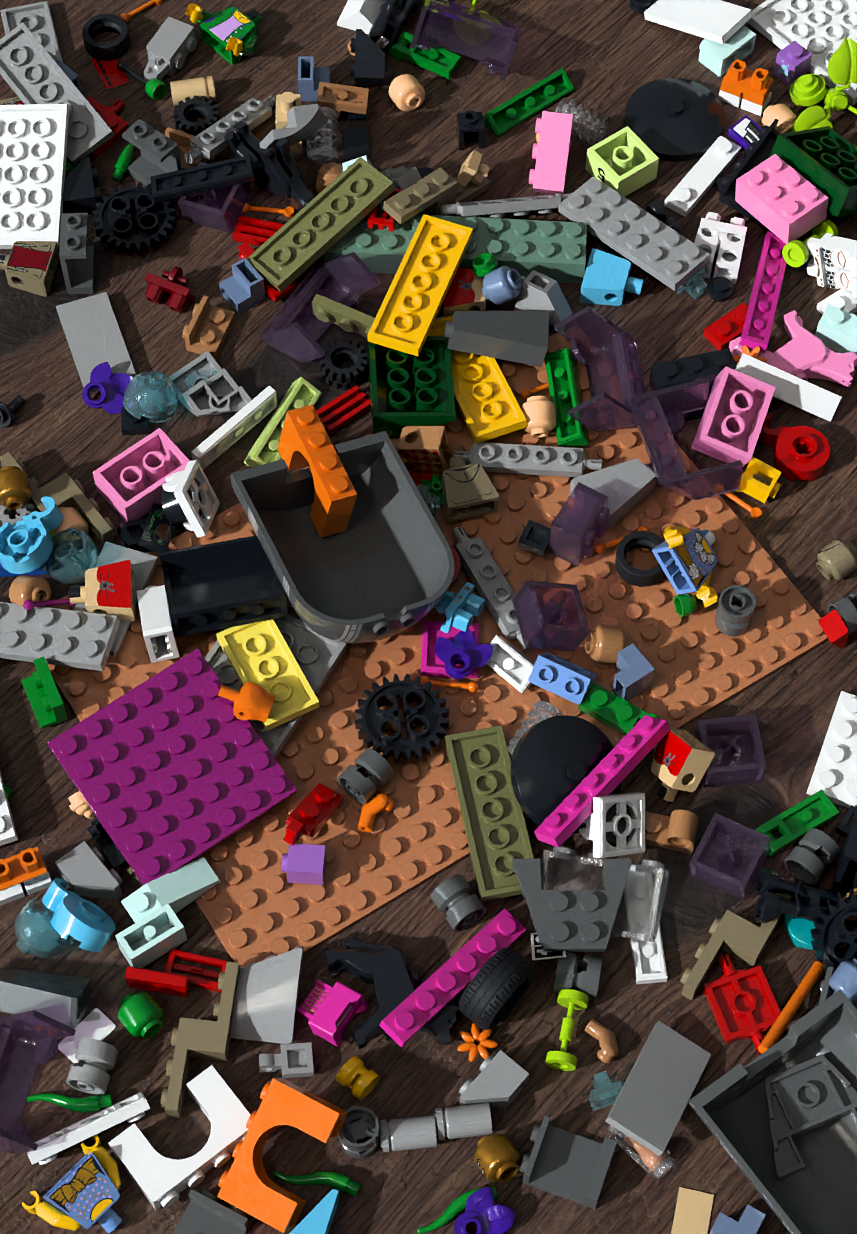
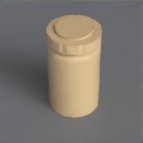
M212 76L170 82L174 107L179 106L178 102L181 100L185 103L186 97L194 100V96H198L199 100H201L202 96L207 97V102L210 99L216 101V89Z

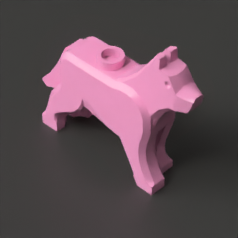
M795 310L783 316L784 328L790 337V341L774 353L766 350L765 353L759 352L757 356L765 357L767 359L765 363L805 381L808 378H817L832 381L846 387H851L852 377L857 366L856 353H839L827 348L817 336L803 327V320L800 316L797 317ZM741 336L730 341L729 348L732 357L734 355H742L743 346L739 345Z

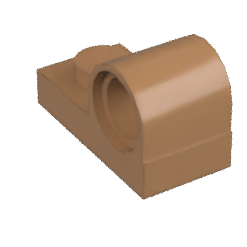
M319 82L317 104L324 110V114L327 113V122L336 121L340 116V111L366 114L369 88Z
M674 810L671 812L670 817L645 811V844L692 854L698 828V816L687 810Z

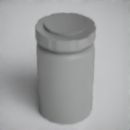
M489 1103L446 1107L444 1110L442 1108H435L434 1118L438 1141L445 1140V1137L456 1139L492 1135Z
M434 1115L390 1119L389 1122H387V1119L380 1120V1143L383 1152H389V1149H392V1151L437 1147Z

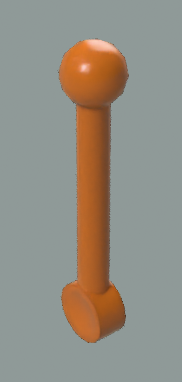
M151 0L128 14H121L120 17L127 23L129 18L154 4H161L162 0Z
M244 203L241 206L242 211L245 213L258 211L285 214L286 217H293L295 214L294 208L291 206L285 209L251 206L249 203Z
M546 383L530 390L523 389L520 395L523 399H528L532 394L548 389L549 385Z
M716 482L713 485L717 492H722L749 511L753 519L757 520L761 517L762 511L760 508H752L725 489L722 482Z
M640 526L637 531H648V528ZM625 536L604 544L597 543L595 551L601 554L607 548L619 544Z
M421 676L422 686L430 681L431 686L468 689L472 693L476 692L479 688L475 681L458 683L430 680L427 676Z

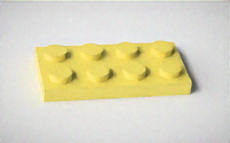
M273 619L233 626L216 634L217 640L242 685L246 682L257 683L275 695L265 723L262 722L266 731L320 707L319 700Z

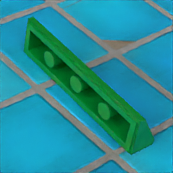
M561 68L483 115L484 125L497 137L575 90V87L565 70Z
M569 347L546 354L544 359L550 397L556 407L557 425L555 429L559 447L590 445L576 357Z

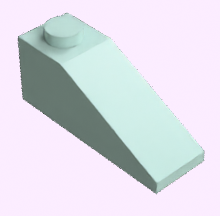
M202 857L170 874L167 873L146 883L121 902L136 923L167 903L176 914L221 881L206 859Z

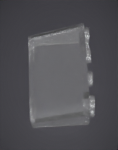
M553 846V851L544 850L541 865V889L604 890L603 860L606 858H595L593 853H588L587 858L576 856L577 851L561 846ZM631 859V867L610 936L655 943L670 871L665 869V864L643 859L642 865H635V860Z

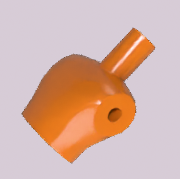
M254 682L244 683L239 691L221 685L218 696L234 702L233 713L236 718L240 720H258L264 723L275 699V695Z

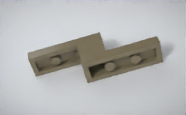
M440 167L384 201L383 210L400 224L420 212H423L425 215H441V204L469 202L490 189L491 181L483 177L480 185L470 180L465 187L458 183V177L453 178Z
M9 452L0 457L2 468L17 466L27 473V469L19 458L15 460ZM66 472L41 487L34 477L29 478L31 498L28 501L29 504H33L36 507V511H46L47 509L42 503L41 498L44 496L51 497L58 508L63 506L76 508L103 546L105 542L115 544L113 536L115 531L114 525L108 517L103 518L100 515V509L93 498L87 499L84 495V488L77 479L72 480Z
M777 894L781 897L790 899L789 895ZM726 910L722 919L716 917L709 930L712 937L708 943L702 941L694 956L698 959L694 968L688 966L680 980L684 984L681 995L693 1000L720 951L729 954L730 957L750 968H754L783 914H776L770 922L765 924L759 922L753 924L729 910Z
M227 962L225 972L220 971L218 990H222L221 1000L215 1001L213 1020L217 1021L180 1017L179 1026L173 1027L171 1045L175 1046L174 1057L168 1058L166 1066V1076H170L169 1087L163 1088L161 1096V1107H165L168 1118H181L190 1058L225 1062L228 1060L234 1000L240 970L239 963Z

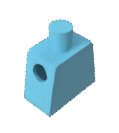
M592 248L581 285L580 303L620 306L623 303L625 292L641 295L644 279L630 277V261Z

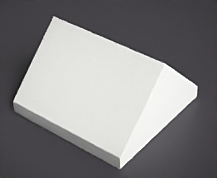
M348 0L337 21V26L354 31L362 29L365 34H369L373 23L379 15L380 7L386 0Z

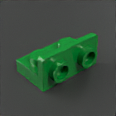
M43 656L33 660L36 671L31 673L32 676L22 680L23 687L41 729L68 720L63 701Z

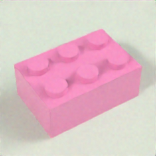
M776 154L736 179L735 201L785 244L796 240L827 217L829 198Z
M725 367L716 376L691 448L740 469L744 467L752 458L776 387Z
M159 428L93 471L96 490L125 522L138 520L150 512L153 503L162 504V484L166 483L165 478L175 472L183 471L190 460Z

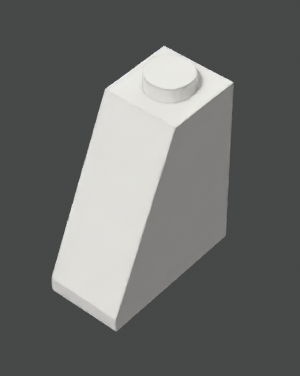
M165 585L148 586L143 590H138L137 598L143 637L151 663L179 658Z

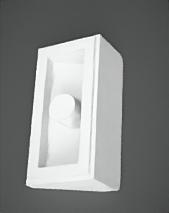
M496 635L490 643L493 646V653L487 665L519 692L524 693L533 684L528 679L535 663L504 637Z

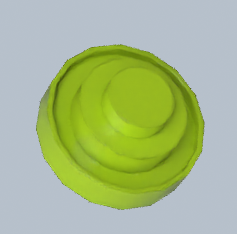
M806 74L794 80L789 92L793 103L806 107L815 105L823 100L827 87L824 78L820 75Z

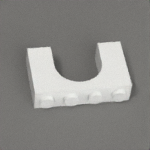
M212 1065L186 1084L190 1096L211 1123L209 1139L197 1154L179 1160L166 1158L151 1146L135 1123L109 1142L115 1157L156 1211L162 1206L167 1208L174 1204L179 1198V1193L188 1186L193 1188L200 1184L205 1178V1173L214 1166L220 1168L227 1163L237 1143L240 1140H244L249 1130L246 1128V1124L251 1114Z

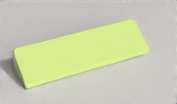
M302 377L295 380L243 463L250 467H256L281 460L277 448L287 411L309 405L314 406L322 392Z

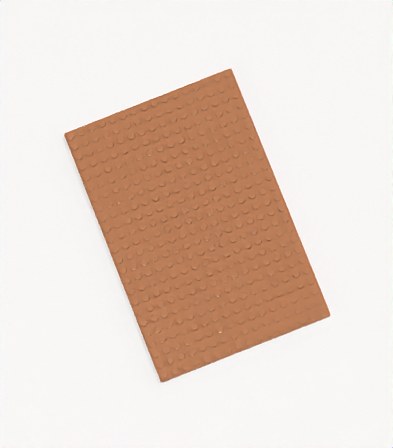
M572 324L548 337V350L546 353L549 354L569 347L576 357L590 445L566 447L583 448L585 458L602 459L601 469L637 458L643 464L651 466L655 474H657L655 490L610 529L569 496L571 480L575 477L486 472L499 494L497 512L449 523L446 522L444 505L440 504L437 498L432 505L427 503L429 496L423 497L448 544L454 548L455 545L459 544L452 534V531L456 527L459 529V526L463 527L468 538H481L533 623L532 629L527 635L535 646L532 650L524 652L517 639H506L484 603L481 614L478 617L474 616L472 623H480L479 645L490 644L496 635L502 636L534 663L539 654L548 651L598 674L595 683L613 693L614 677L618 673L616 663L593 661L585 651V638L587 633L592 631L596 625L620 627L624 631L625 637L629 638V643H633L655 669L652 686L628 702L649 714H655L662 720H666L669 727L680 729L829 639L819 624L821 617L582 327L579 324ZM545 359L542 367L507 360L498 364L520 408L523 403L527 402V399H523L520 395L523 389L530 390L548 383ZM549 388L530 396H546L551 401ZM456 402V420L438 425L445 426L453 457L454 450L470 451L475 442ZM520 429L484 441L485 443L559 447L556 429L548 432V436L543 438H534L531 436V433ZM585 469L584 474H588L597 470ZM423 485L417 486L419 491L426 489ZM238 503L214 516L206 536L197 538L194 531L188 530L171 539L167 551L255 536L256 534L241 504ZM529 520L555 529L554 537L544 557L518 547V541ZM640 526L647 527L648 532L655 533L664 541H666L663 536L664 530L669 526H686L689 530L699 528L701 531H711L715 536V542L711 545V548L717 557V563L712 569L709 587H712L716 593H721L729 586L741 585L753 592L756 598V607L749 630L740 636H728L719 631L715 624L718 602L707 608L704 607V603L698 604L693 614L679 617L674 605V597L677 593L666 575L660 582L652 586L638 587L624 581L616 571L615 558L619 544L607 548L601 554L595 551V545L597 543L604 544L636 532ZM634 548L627 552L626 561L636 569L650 570L658 565V561L650 549ZM154 551L147 552V554L157 556L159 560L148 586L165 585L159 553ZM462 565L458 580L447 590L454 592L456 595L467 582L473 584ZM474 587L473 594L481 597L477 589ZM696 591L690 592L691 595L695 596V598L698 599L696 596ZM286 594L288 614L302 621ZM67 595V596H65V597H63V598H61V599H67V598H69V595ZM69 604L47 606L48 608L74 610L75 606ZM138 606L135 612V621H131L116 656L109 655L104 671L47 665L56 685L81 722L197 648L205 658L217 641L216 634L224 631L225 628L176 637L179 658L151 663L143 637ZM436 607L422 620L396 635L369 643H347L346 651L316 695L320 707L304 714L276 757L277 762L296 787L297 793L197 858L204 857L221 882L194 901L232 961L239 963L240 967L253 962L263 961L272 955L277 956L291 951L297 946H304V955L470 855L444 739L439 738L441 740L440 748L431 745V756L422 752V761L420 762L415 756H411L410 764L406 763L404 757L400 758L398 764H395L394 757H389L387 762L392 767L394 774L382 787L376 786L377 792L371 798L379 793H386L387 797L393 799L394 806L387 813L381 810L375 815L372 832L368 833L358 830L361 810L364 804L350 797L338 782V776L349 765L355 766V759L365 750V739L359 740V730L355 729V720H357L355 718V710L360 709L358 707V699H365L364 690L373 692V682L382 686L383 677H386L389 682H393L394 674L398 675L400 681H404L406 674H409L411 682H414L418 676L421 677L423 621H446V615L438 613ZM487 664L478 668V679L429 677L430 680L458 683L475 681L479 685L478 690L473 693L468 689L431 686V691L440 690L439 699H446V707L444 708L449 709V717L447 718L449 719V728L445 729L447 731L446 735L502 725L510 761H512L515 747L523 734L534 724L554 716L568 715L589 721L607 736L613 747L625 737L579 710V704L535 684H532L524 693L519 692ZM397 697L402 739L407 741L402 698ZM413 701L410 702L408 705L416 707L419 706L420 703ZM389 705L380 707L381 710H390L392 708ZM416 727L412 729V731L416 733H421L425 731V729L421 727ZM393 731L383 733V735L389 737L396 734ZM320 782L343 795V804L313 837H308L304 834L296 844L325 845L326 867L324 885L288 883L287 873L281 870L283 853L288 854L289 843L283 841L286 835L285 829L288 826L286 820L290 813ZM523 811L525 821L529 820L530 818Z

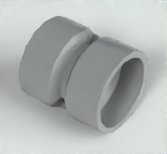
M82 1038L75 1053V1059L78 1062L71 1065L66 1083L84 1093L104 1095L110 1080V1075L107 1071L114 1068L119 1054L118 1049L100 1040Z

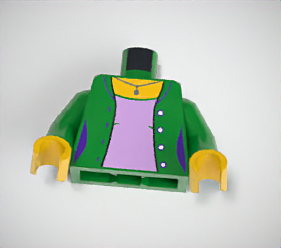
M190 3L185 14L191 16L190 20L192 23H200L202 41L231 65L236 64L244 55H253L258 42L256 25L261 22V17L257 11L251 10L244 15L237 8L230 7L224 11L209 13L202 11V8L197 4Z

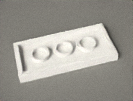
M657 0L644 12L645 20L724 44L752 18V9L722 0Z

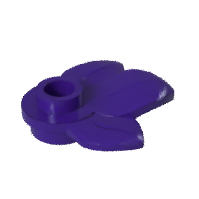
M108 362L101 363L91 372L90 383L84 387L82 392L83 400L91 408L102 407L110 414L121 413V407H131L129 401L124 396L132 386L133 377L123 373L112 374ZM94 391L101 392V397L97 400L91 398V394Z
M468 629L466 633L463 631L459 632L452 641L444 637H438L435 644V653L445 663V671L450 677L464 679L472 673L473 669L481 668L489 662L493 653V646L491 644L477 645L472 632ZM461 664L464 668L457 669L454 666Z
M484 1187L478 1189L467 1198L465 1212L456 1219L454 1232L455 1234H468L466 1232V1225L469 1222H474L476 1231L473 1234H503L513 1226L517 1213L507 1206L494 1205L492 1188Z

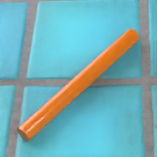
M815 961L772 1025L758 1047L761 1054L775 1045L824 971L821 962Z

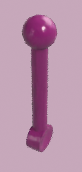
M69 598L36 602L28 599L25 600L23 606L24 609L30 611L34 607L64 604L75 606L76 604H71Z

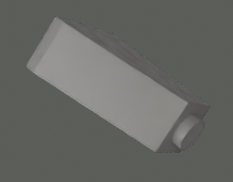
M636 458L575 477L571 480L569 496L610 529L655 490L657 474H655L651 466L643 464Z

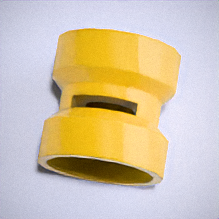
M353 1056L349 1059L336 1076V1080L342 1086H348L352 1089V1094L358 1100L364 1099L380 1079V1076L374 1070H368L364 1067V1062L358 1056Z

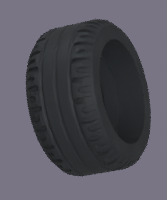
M510 947L500 949L485 963L465 989L459 1001L460 1011L481 1029H493L508 1015L527 991L535 977V967Z

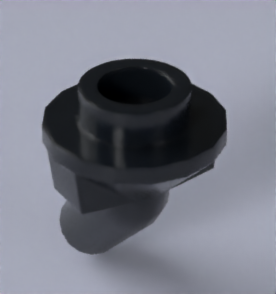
M19 394L7 405L0 401L1 428L8 427L13 423L16 418L14 413L26 403Z

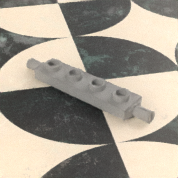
M269 96L264 101L251 98L192 138L189 145L191 151L184 155L185 161L191 164L201 157L211 159L227 148L229 143L226 142L224 136L230 131L235 132L233 126L239 121L247 123L251 131L272 116V107L276 105L275 97Z
M572 193L441 204L440 213L442 216L456 214L463 217H479V215L489 214V218L504 217V213L513 212L515 216L528 215L530 210H537L538 213H552L553 208H558V205Z
M474 442L470 451L454 450V456H462L464 462H470V464H481L485 472L578 477L584 474L585 469L600 470L602 467V459L585 458L583 448L485 442L476 444Z
M459 526V529L456 527L452 534L459 543L455 545L454 549L459 554L460 563L475 585L481 598L485 599V604L506 639H517L524 652L532 650L535 645L527 634L531 631L533 623L480 537L470 539L462 526Z

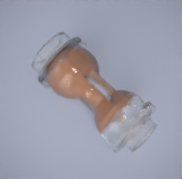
M609 1126L608 1130L611 1132L609 1138L617 1141V1145L645 1169L650 1177L655 1176L660 1180L674 1164L675 1160L670 1156L671 1152L668 1149L658 1156L615 1127Z

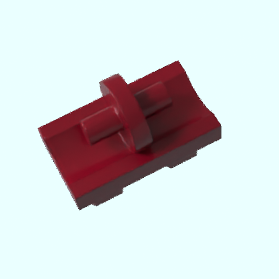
M175 266L171 272L164 270L162 273L163 278L150 273L146 275L145 281L148 283L145 298L152 303L160 304L165 293L170 295L166 306L175 312L182 313L188 302L194 303L196 296L191 294L189 288L181 286H186L188 279L182 277L183 270L180 267Z

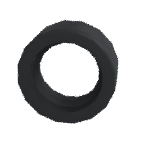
M100 14L94 16L85 23L82 29L85 50L94 59L112 61L122 57L130 47L128 25L124 19L117 15ZM103 32H114L120 35L116 40L109 43H100L93 40L95 36Z
M636 531L626 535L619 542L616 551L615 565L620 577L627 583L638 587L652 586L660 582L665 573L659 562L656 567L650 570H639L628 564L626 555L628 551L634 548H646L652 551L653 548L663 543L664 540L655 533L648 531Z

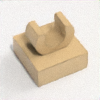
M473 150L464 161L457 179L459 184L466 187L471 180L473 183L480 185L483 177L488 176L490 168L480 163L481 153Z

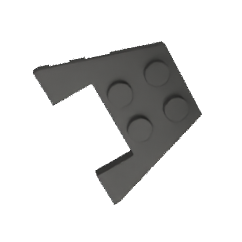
M513 858L512 868L520 883V889L528 905L530 917L543 952H605L631 867V859L603 860L604 890H542L540 859Z
M822 1054L764 1079L778 1180L805 1170L806 1166L792 1139L793 1137L849 1113L852 1114L857 1124V1091Z

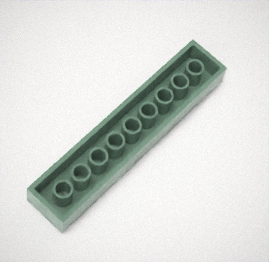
M378 212L377 218H381L382 212ZM369 213L324 253V269L326 271L396 274L423 215L417 214L402 224L396 222L394 231H388V227L385 226L383 230L378 229V225L368 228ZM429 215L473 228V236L458 268L473 269L472 262L477 256L483 253H490L498 261L496 269L502 266L513 268L518 271L522 281L527 278L532 270H535L559 283L582 284L586 265L587 223Z

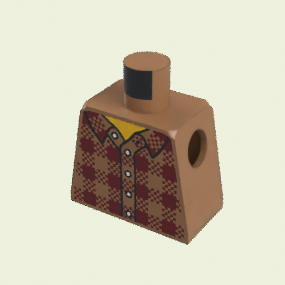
M405 426L402 429L400 440L390 439L408 471L429 476L436 474L439 478H442V472L449 469L447 462L453 455L445 426Z

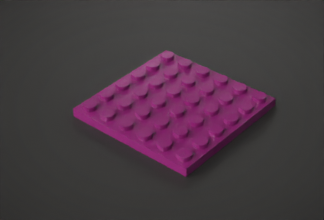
M198 648L48 742V747L142 885L191 863L297 793L296 787L248 720H240L235 717L233 713L234 702L218 696L223 684Z

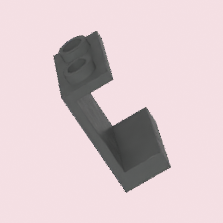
M138 119L122 134L123 139L139 148L141 156L128 167V174L145 186L151 184V176L181 170L178 144L147 123Z
M88 213L61 214L59 257L67 294H94L95 247L94 245L87 246Z
M544 1115L541 1125L535 1123L529 1141L535 1143L531 1154H524L519 1169L520 1172L524 1173L523 1184L596 1209L617 1141L605 1137L603 1144L549 1125L550 1117Z
M191 1189L188 1194L190 1203L172 1234H246L250 1225L244 1211L231 1204L227 1208L217 1203L218 1198L206 1190H201L199 1193Z

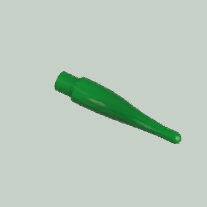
M130 142L124 148L114 166L111 179L116 182L121 181L132 162L135 146Z
M40 1093L27 1096L26 1099L29 1102L38 1100L52 1102L69 1111L80 1113L101 1111L102 1108L113 1106L111 1094L101 1096L97 1094L76 1098L55 1093Z
M277 1171L273 1173L275 1178L295 1185H328L343 1193L347 1192L354 1196H357L361 1189V1184L351 1180V1177L335 1171H316L304 1175H285Z
M491 1186L494 1199H498L496 1187ZM482 1187L469 1190L454 1199L438 1219L427 1226L418 1228L417 1233L431 1232L449 1223L465 1209L467 1198Z

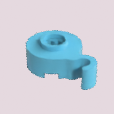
M47 496L41 498L42 503L47 509L46 511H34L27 516H22V521H17L13 524H10L8 521L0 527V564L8 572L14 574L29 573L39 568L48 560L53 548L49 532L60 526L63 521V515L53 498Z
M54 879L42 898L43 904L54 912L53 918L50 921L53 928L64 939L70 935L82 942L79 948L91 952H100L116 930L115 923L96 904L81 898L72 891L66 890L65 888L69 884L66 880Z

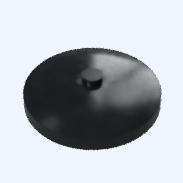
M663 78L641 86L629 98L624 116V126H628L659 160L670 162L689 161L703 156L718 137L722 136L725 124L724 109L715 94L699 83L682 78Z
M554 716L530 727L518 741L511 761L513 791L526 815L540 826L545 818L563 802L614 748L610 740L594 724L575 716ZM622 782L609 795L620 794ZM582 824L572 834L580 833L579 829H582Z

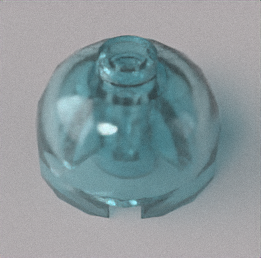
M144 371L136 374L128 383L124 393L123 405L127 412L135 418L141 419V416L150 418L149 422L152 423L165 422L174 416L177 409L178 390L173 380L158 371Z
M68 528L52 538V552L48 560L41 565L42 569L59 583L74 585L85 580V571L87 569L96 567L98 563V550L92 538L84 530L78 531L76 528Z
M33 897L21 908L15 919L14 932L18 938L16 945L27 956L32 953L38 958L56 957L74 943V938L71 936L69 939H64L50 923L54 912L45 905L41 908L36 904L40 899Z

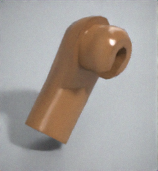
M592 1018L584 1031L599 1041L601 1049L597 1053L598 1058L605 1063H611L613 1057H616L619 1052L616 1035Z

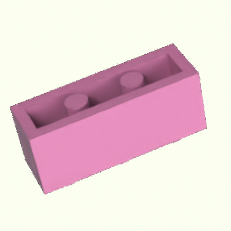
M542 111V118L537 117L535 133H540L538 144H533L532 159H536L535 169H530L529 184L533 185L534 192L564 194L573 114Z

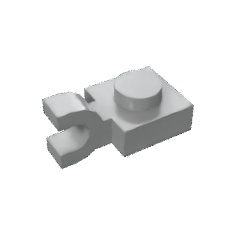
M312 1042L280 1044V1054H259V1074L272 1073L282 1069V1078L314 1076Z

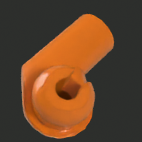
M379 793L362 806L358 830L368 833L372 832L375 815L381 810L384 813L391 811L394 806L393 799L387 797L386 793Z

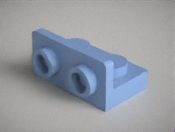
M545 651L538 655L528 681L571 702L581 704L587 689L595 683L598 674Z

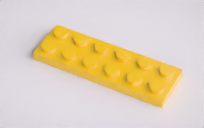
M423 214L367 335L368 342L419 356L473 236V228Z
M453 315L434 321L428 336H444L446 322H451ZM450 349L454 399L475 443L478 444L526 428L527 420L495 358Z

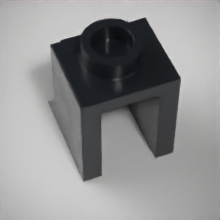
M469 110L465 113L457 114L456 134L459 150H464V134L477 133L479 149L484 148L485 128L482 112Z

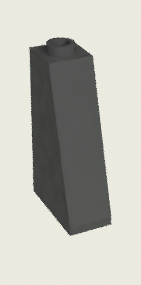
M454 311L452 321L446 322L444 337L448 338L447 349L542 367L548 350L549 311Z
M0 968V1011L60 1026L76 1028L89 1008L91 979Z

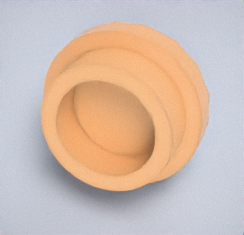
M79 791L68 798L71 803L69 807L73 812H76L78 815H84L89 819L94 818L93 811Z

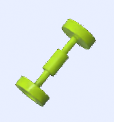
M825 219L812 228V236L804 242L792 240L787 243L782 250L785 262L792 267L802 266L809 258L808 249L804 244L811 237L821 239L826 233L838 237L836 225L832 221Z
M563 989L558 992L557 1003L568 1008L567 1017L563 1018L559 1040L562 1041L560 1051L547 1052L545 1060L547 1066L562 1071H574L576 1069L577 1057L566 1051L567 1045L572 1041L575 1025V1020L573 1019L574 1009L583 1010L587 1008L589 1000L587 994L572 989Z

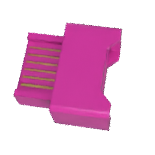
M317 980L315 987L296 1011L299 1017L308 1021L313 1034L340 1047L343 1043L341 1034L354 1016L364 1013L368 1005L362 994L338 981L331 987Z

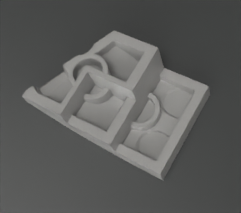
M318 104L293 106L286 113L288 119L287 126L283 129L271 130L259 143L260 149L272 147L276 151V142L281 138L289 140L290 146L301 142L318 131L328 121L327 113L324 114V110Z
M208 350L164 380L165 385L175 397L197 417L240 411L252 400L243 387H239L226 369H222Z
M297 946L291 951L277 956L272 955L263 961L253 962L240 967L230 1038L280 1044L293 1043L304 946Z

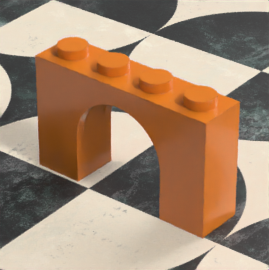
M309 405L287 411L277 450L281 458L285 460L288 471L305 466L310 467L315 487V498L310 517L320 538L344 532L350 520L357 492L314 406Z
M273 1078L262 1089L260 1098L263 1100L258 1111H253L247 1121L246 1128L249 1130L244 1140H240L233 1151L232 1157L235 1159L230 1170L227 1169L219 1180L218 1186L221 1189L217 1197L280 1232L286 1233L294 1229L306 1204V1200L278 1186L267 1175L262 1160L263 1148L267 1138L277 1128L289 1125L324 1143L335 1142L348 1112L284 1078Z

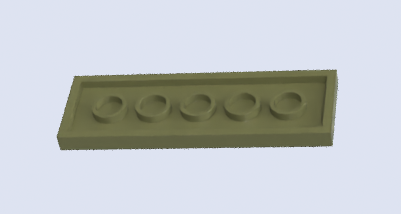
M359 157L253 252L247 260L262 277L282 292L396 189L394 183L363 158Z
M502 725L444 736L445 746L480 900L483 902L522 894L520 883L512 868L513 858L534 859L523 811L516 799L511 783V761Z

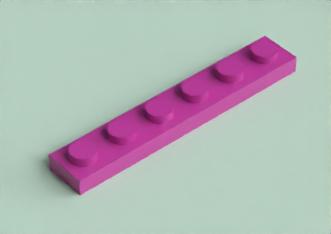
M767 231L764 238L739 345H745L750 349L758 346L760 347V352L764 353L768 346L786 268V262L782 255L783 247L786 244L772 232Z
M648 715L639 720L630 732L619 741L563 802L545 818L542 824L534 831L537 839L560 847L593 812V797L609 795L671 730L667 721Z
M503 909L389 1013L379 1026L402 1048L469 985L479 970L496 952L513 945L525 933L526 928L506 909Z

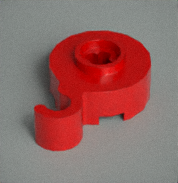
M770 413L766 414L758 440L765 446H773L775 448V468L782 472L781 476L792 482H795L796 479H809V482H812L821 477L826 470L830 455V445L827 438L820 431L802 425L795 427L779 426L776 429H769L772 415Z

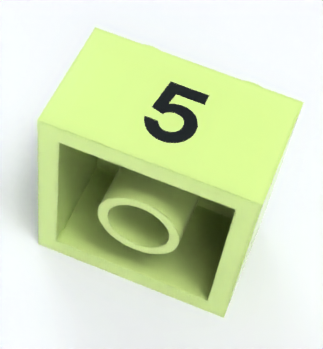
M627 126L587 149L585 169L592 177H596L625 197L657 178L659 158Z

